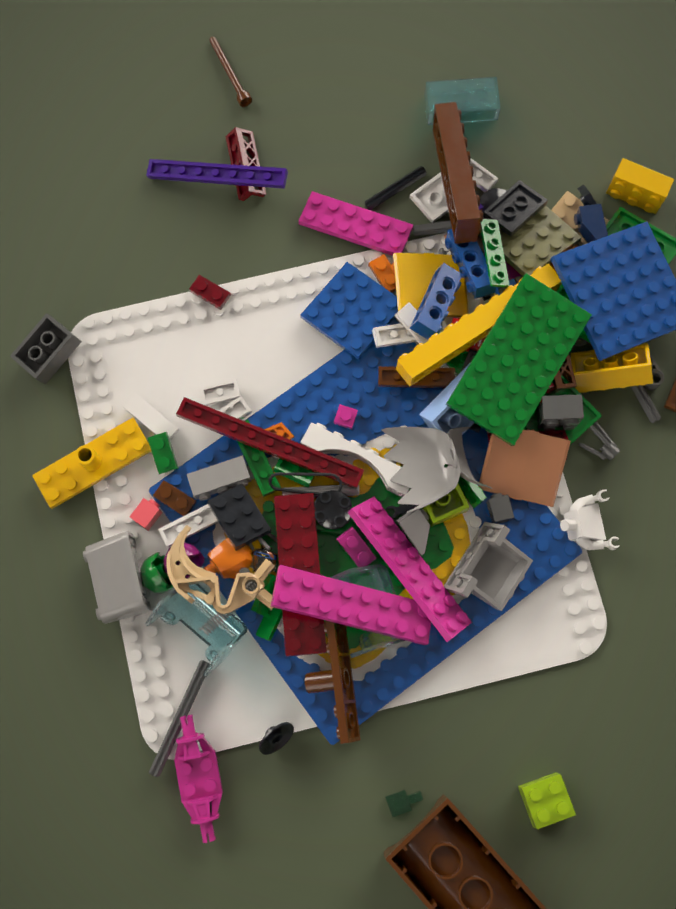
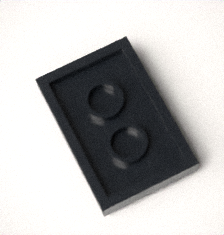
M519 180L483 211V217L485 219L497 220L499 229L511 237L547 205L548 200Z
M243 484L207 501L208 506L236 551L271 533V528Z

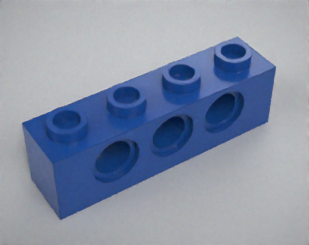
M452 229L447 230L446 248L450 249L453 262L458 264L459 272L462 273V278L466 281L468 292L472 293L474 299L495 293L497 287L490 286L486 258L478 242L456 244L454 243Z
M445 263L435 271L409 329L427 340L435 333H440L442 329L441 322L446 319L449 313L447 311L448 306H451L455 300L453 295L461 286L460 279L462 273Z

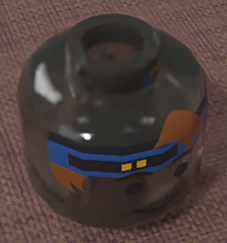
M261 545L260 549L255 548L252 551L253 561L250 567L253 568V572H256L265 559L276 565L277 554L272 552V547H270V550H266Z

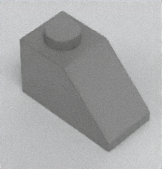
M424 509L406 513L396 520L421 555L425 553L430 524L427 521L430 518Z

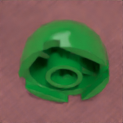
M160 552L144 560L140 568L143 586L154 593H164L174 588L164 570L165 555L160 556Z

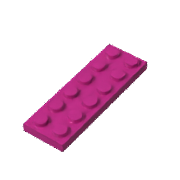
M313 191L298 221L299 225L391 256L394 253H403L413 230V224Z

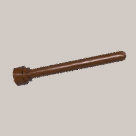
M210 37L209 41L237 92L239 105L241 107L250 105L252 97L249 92L243 90L216 38Z

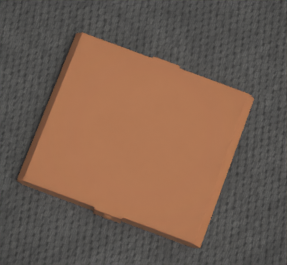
M527 429L522 431L515 445L511 446L491 434L479 483L493 489L478 486L484 491L496 494L502 493V495H508L509 498L514 500H525L553 507L571 441Z

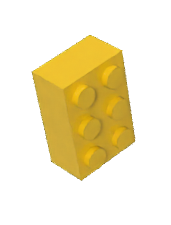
M622 158L606 194L612 198L623 200L631 206L640 207L648 213L656 214L665 201L674 179Z

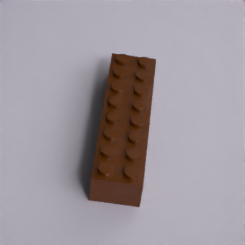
M456 102L435 104L432 130L454 243L477 241L478 234L481 233L480 222L483 221V212L479 210L480 198L475 193L477 185L476 180L472 179L474 174L473 166L469 165L470 152L466 151L467 138L463 136L464 123L460 122L461 110L457 108Z

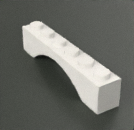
M311 422L300 442L302 445L324 454H343L360 459L377 472L388 491L400 497H403L410 489L390 481L402 468L396 465L395 461L378 456L379 453L375 450L362 448V445L354 440L350 442L344 439V436L336 431L333 433L328 431L327 427L320 423L314 424Z

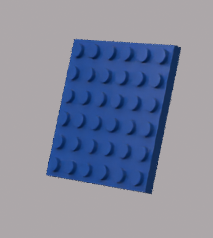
M648 222L554 255L550 259L570 301L592 314L584 327V331L599 361L676 331V279Z

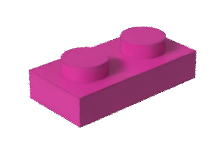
M352 526L337 538V541L361 571L376 559V556Z

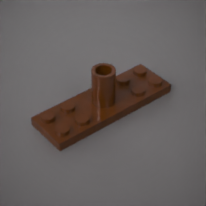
M325 621L324 631L328 636L326 650L330 655L332 670L306 673L305 688L309 694L334 690L336 702L334 715L338 719L336 733L337 738L340 739V744L360 741L346 625Z

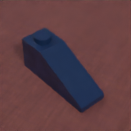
M601 204L579 206L577 213L574 214V223L578 225L579 233L590 243L608 236Z

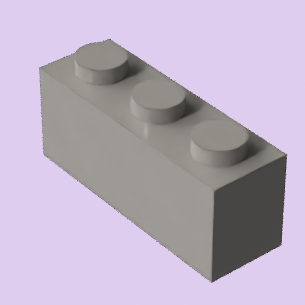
M243 456L187 474L193 496L196 500L199 499L200 501L211 498V495L215 493L222 494L240 484H243L245 487L248 485V482H251Z

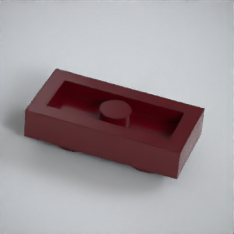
M198 275L189 288L191 293L220 310L231 296L229 291L201 275Z

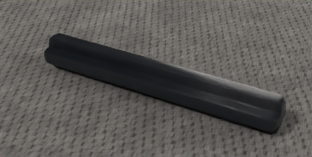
M420 166L365 201L366 208L372 210L426 176V169Z

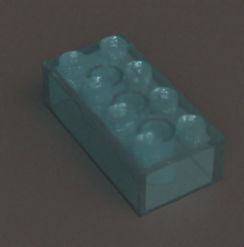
M497 77L426 82L424 96L428 125H433L435 104L456 102L457 108L461 110V123L498 120L501 107Z

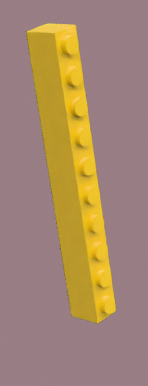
M549 263L544 267L539 266L530 275L554 291H557L562 283L557 272ZM521 279L516 285L508 286L499 296L498 294L494 295L485 305L480 304L471 314L463 315L457 323L449 324L440 334L435 333L426 343L418 344L409 354H402L397 360L396 370L406 383L412 386L485 338Z

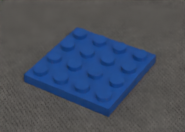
M346 262L300 314V317L359 360L374 343L372 329L374 327L387 326L395 318L394 315L398 312L397 296Z

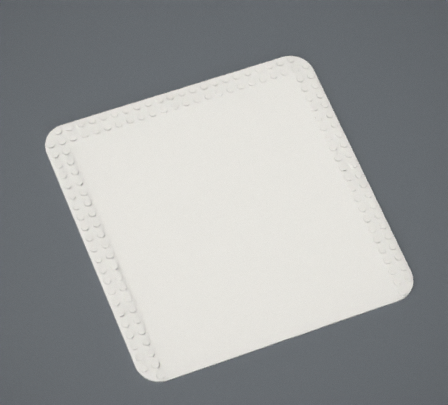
M447 232L408 241L403 253L438 254L440 248L448 251L450 249L446 248L444 237ZM372 249L220 284L218 286L229 291L231 294L221 310L193 293L186 292L87 316L71 332L82 342L68 358L84 443L91 442L134 417L123 407L137 393L179 428V431L170 440L179 468L224 436L177 417L176 413L183 398L186 397L203 404L199 387L236 378L240 396L243 397L252 411L250 415L242 419V421H245L338 355L344 349L301 319L300 314L346 262L380 284L368 264L385 253ZM385 254L389 262L392 264L394 262L393 256ZM504 287L498 289L500 294H502L506 288ZM467 290L469 314L474 312L475 308L480 304L485 305L490 299L486 301L482 297L474 299L472 293H469ZM446 317V327L452 323L453 318L458 319L461 317ZM234 400L211 405L208 407L213 408L215 410H220L221 408L228 405ZM134 417L148 441V437L155 434ZM152 451L93 485L103 539L126 531L132 533L136 541V545L132 547L137 551L135 554L139 571L144 560L157 552H160V556L166 555L170 548L166 546L158 530L171 523L164 512L149 531L130 518V515L143 498L148 501L150 499L154 500L149 493V488L173 472L159 474ZM563 472L554 506H547L560 523L564 520V514L570 512V506L572 505ZM580 546L582 549L581 555L379 711L578 661L593 654L605 637L607 618L587 550ZM205 583L189 585L190 589L198 590L205 594L211 591L210 587ZM143 586L147 594L144 596H146L147 602L150 601L152 611L119 620L141 732L146 743L154 752L158 753L201 660L210 663V668L188 715L193 714L195 732L204 733V738L216 752L261 741L265 736V732L270 727L284 722L291 723L294 727V732L317 727L236 612L228 616L224 623L221 622V625L219 627L216 626V629L207 636L202 629L201 631L199 629L209 619H212L214 615H217L213 605H207L204 600L188 592L187 594L195 600L191 604L180 596L175 588L164 593H154ZM220 592L221 605H226L227 600ZM181 729V731H180V733H179V735H178L177 738H180V737L183 736V730H182V729ZM196 740L199 750L202 751L199 741ZM175 742L168 759H175L178 743Z

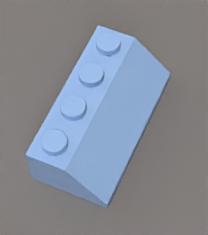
M469 364L419 414L429 428L448 433L450 429L471 427L474 424L473 421L446 405L447 400Z

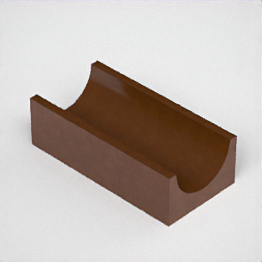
M444 794L437 799L431 811L405 837L383 852L386 861L428 909H547Z

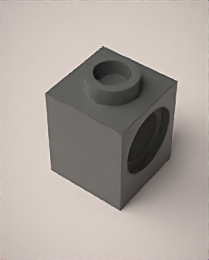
M502 493L490 496L491 499L486 504L491 522L500 524L512 521L514 514L509 496H502Z

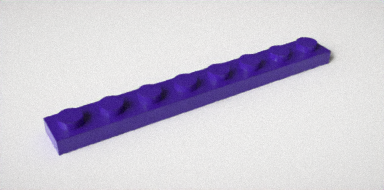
M149 159L146 176L149 179L285 189L288 170L275 167Z

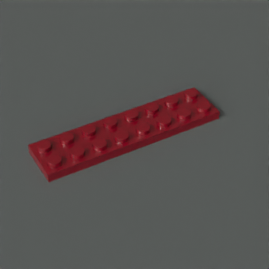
M314 494L274 496L279 566L283 565L320 575ZM282 610L286 657L327 653L324 620Z

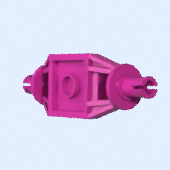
M193 714L187 716V719L186 715L180 717L183 736L176 739L178 745L174 762L181 801L191 817V824L200 825L202 842L208 843L207 840L209 842L216 840L212 821L220 817L218 809L223 789L216 751L204 738V733L195 732ZM196 740L199 741L202 751L199 750ZM212 801V812L210 813V802Z

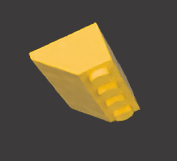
M648 343L641 344L602 361L598 360L594 350L571 353V365L577 384L575 388L579 393L653 384Z

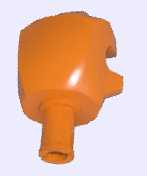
M226 538L207 554L210 564L203 569L218 575L220 574L223 579H235L237 573H240V569L245 567L248 569L253 565L252 550L246 545L236 551L230 540Z

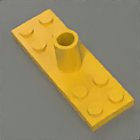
M132 417L33 474L32 477L49 507L53 509L151 452V448L136 420Z

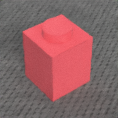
M143 498L130 515V518L149 531L163 512L159 509L160 505L153 499L148 501Z

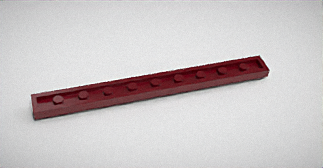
M186 397L183 398L176 413V416L312 472L336 474L340 477L342 484L357 489L364 473L363 469ZM325 476V477H327V478H330V479H332V480H335V481L339 482V481H338L335 477H333V476Z

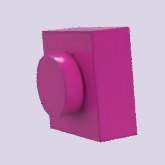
M340 404L334 424L352 429L358 410Z

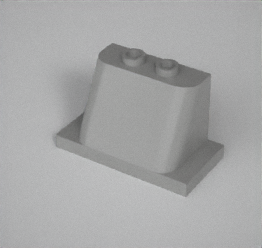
M484 522L446 581L444 588L448 592L467 598L472 593L493 608L502 611L508 600L513 597L518 584L524 579L525 573L533 560L505 539L510 531L509 528L505 525Z

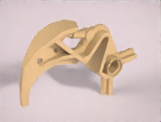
M188 525L184 527L167 554V573L170 582L180 596L192 604L195 600L187 594L189 592L195 597L204 600L207 605H213L214 609L220 614L230 613L256 598L271 610L274 608L270 607L273 595L264 589L265 583L263 581L275 567L267 559L264 560L254 574L250 572L237 573L227 604L221 605L218 575L216 576V573L202 569L191 562L184 548V542L191 527ZM187 574L190 575V578H189V579H186V578H185V576H186ZM249 582L257 584V588L254 591L246 589V585ZM205 583L210 587L211 591L205 594L198 590L190 589L189 585Z

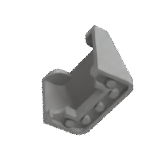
M129 531L86 546V551H83L84 560L89 565L98 605L96 616L104 624L152 611L150 601L147 602V598L144 596L147 594L143 588L135 554L137 551L132 547L136 545L135 536Z

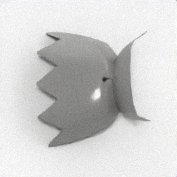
M392 427L382 429L385 434L399 441L395 447L384 455V458L403 464L402 468L390 481L411 488L397 503L419 505L407 511V513L423 508L447 495L457 486L460 476L474 484L493 489L475 481L469 469L462 443V432L470 427L453 428L448 433L424 427Z

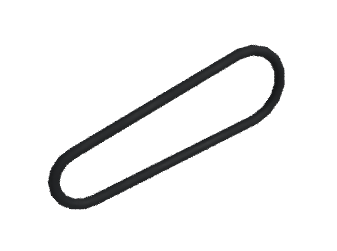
M278 472L269 477V485L272 489L292 493H313L318 496L321 494L318 492L277 488L273 486L272 478L278 475L333 476L339 481L338 491H341L343 486L340 477L333 473Z

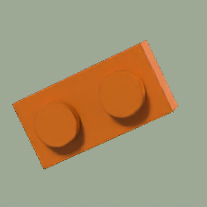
M383 254L369 262L368 266L381 286L392 293L396 291L395 275L390 268L391 263Z

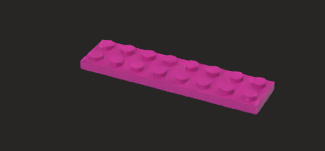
M375 496L353 507L348 512L446 642L472 623Z
M283 565L278 567L270 607L422 645L429 643L431 621L414 599Z

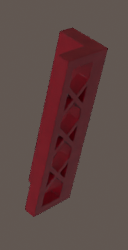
M235 127L225 136L231 165L260 166L253 132ZM243 136H247L249 143L243 139ZM246 150L251 154L252 159L247 155ZM236 185L238 198L245 201L251 195L264 197L266 195L265 187H258L259 190H256L254 186Z

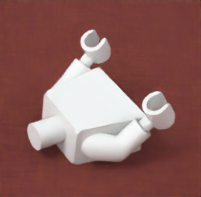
M601 490L595 496L591 494L577 499L570 506V512L564 514V520L560 523L561 529L567 531L569 540L577 542L578 545L586 550L604 549V547H607L609 550H616L619 545L614 546L611 541L619 540L618 537L614 536L608 541H603L606 540L599 505L598 503L595 504V501L605 502L610 499V497L606 499L601 497V493L607 490Z

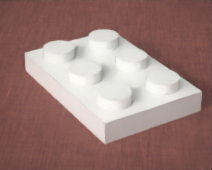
M441 172L410 194V199L431 223H434L448 213Z

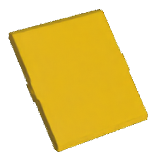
M434 253L393 254L398 311L409 302L418 310L435 271L443 263L459 272V267L457 263L453 262L452 255ZM462 277L460 279L461 286L453 295L455 300L451 306H448L447 311L449 313L447 317H462L467 313L469 315L466 282Z

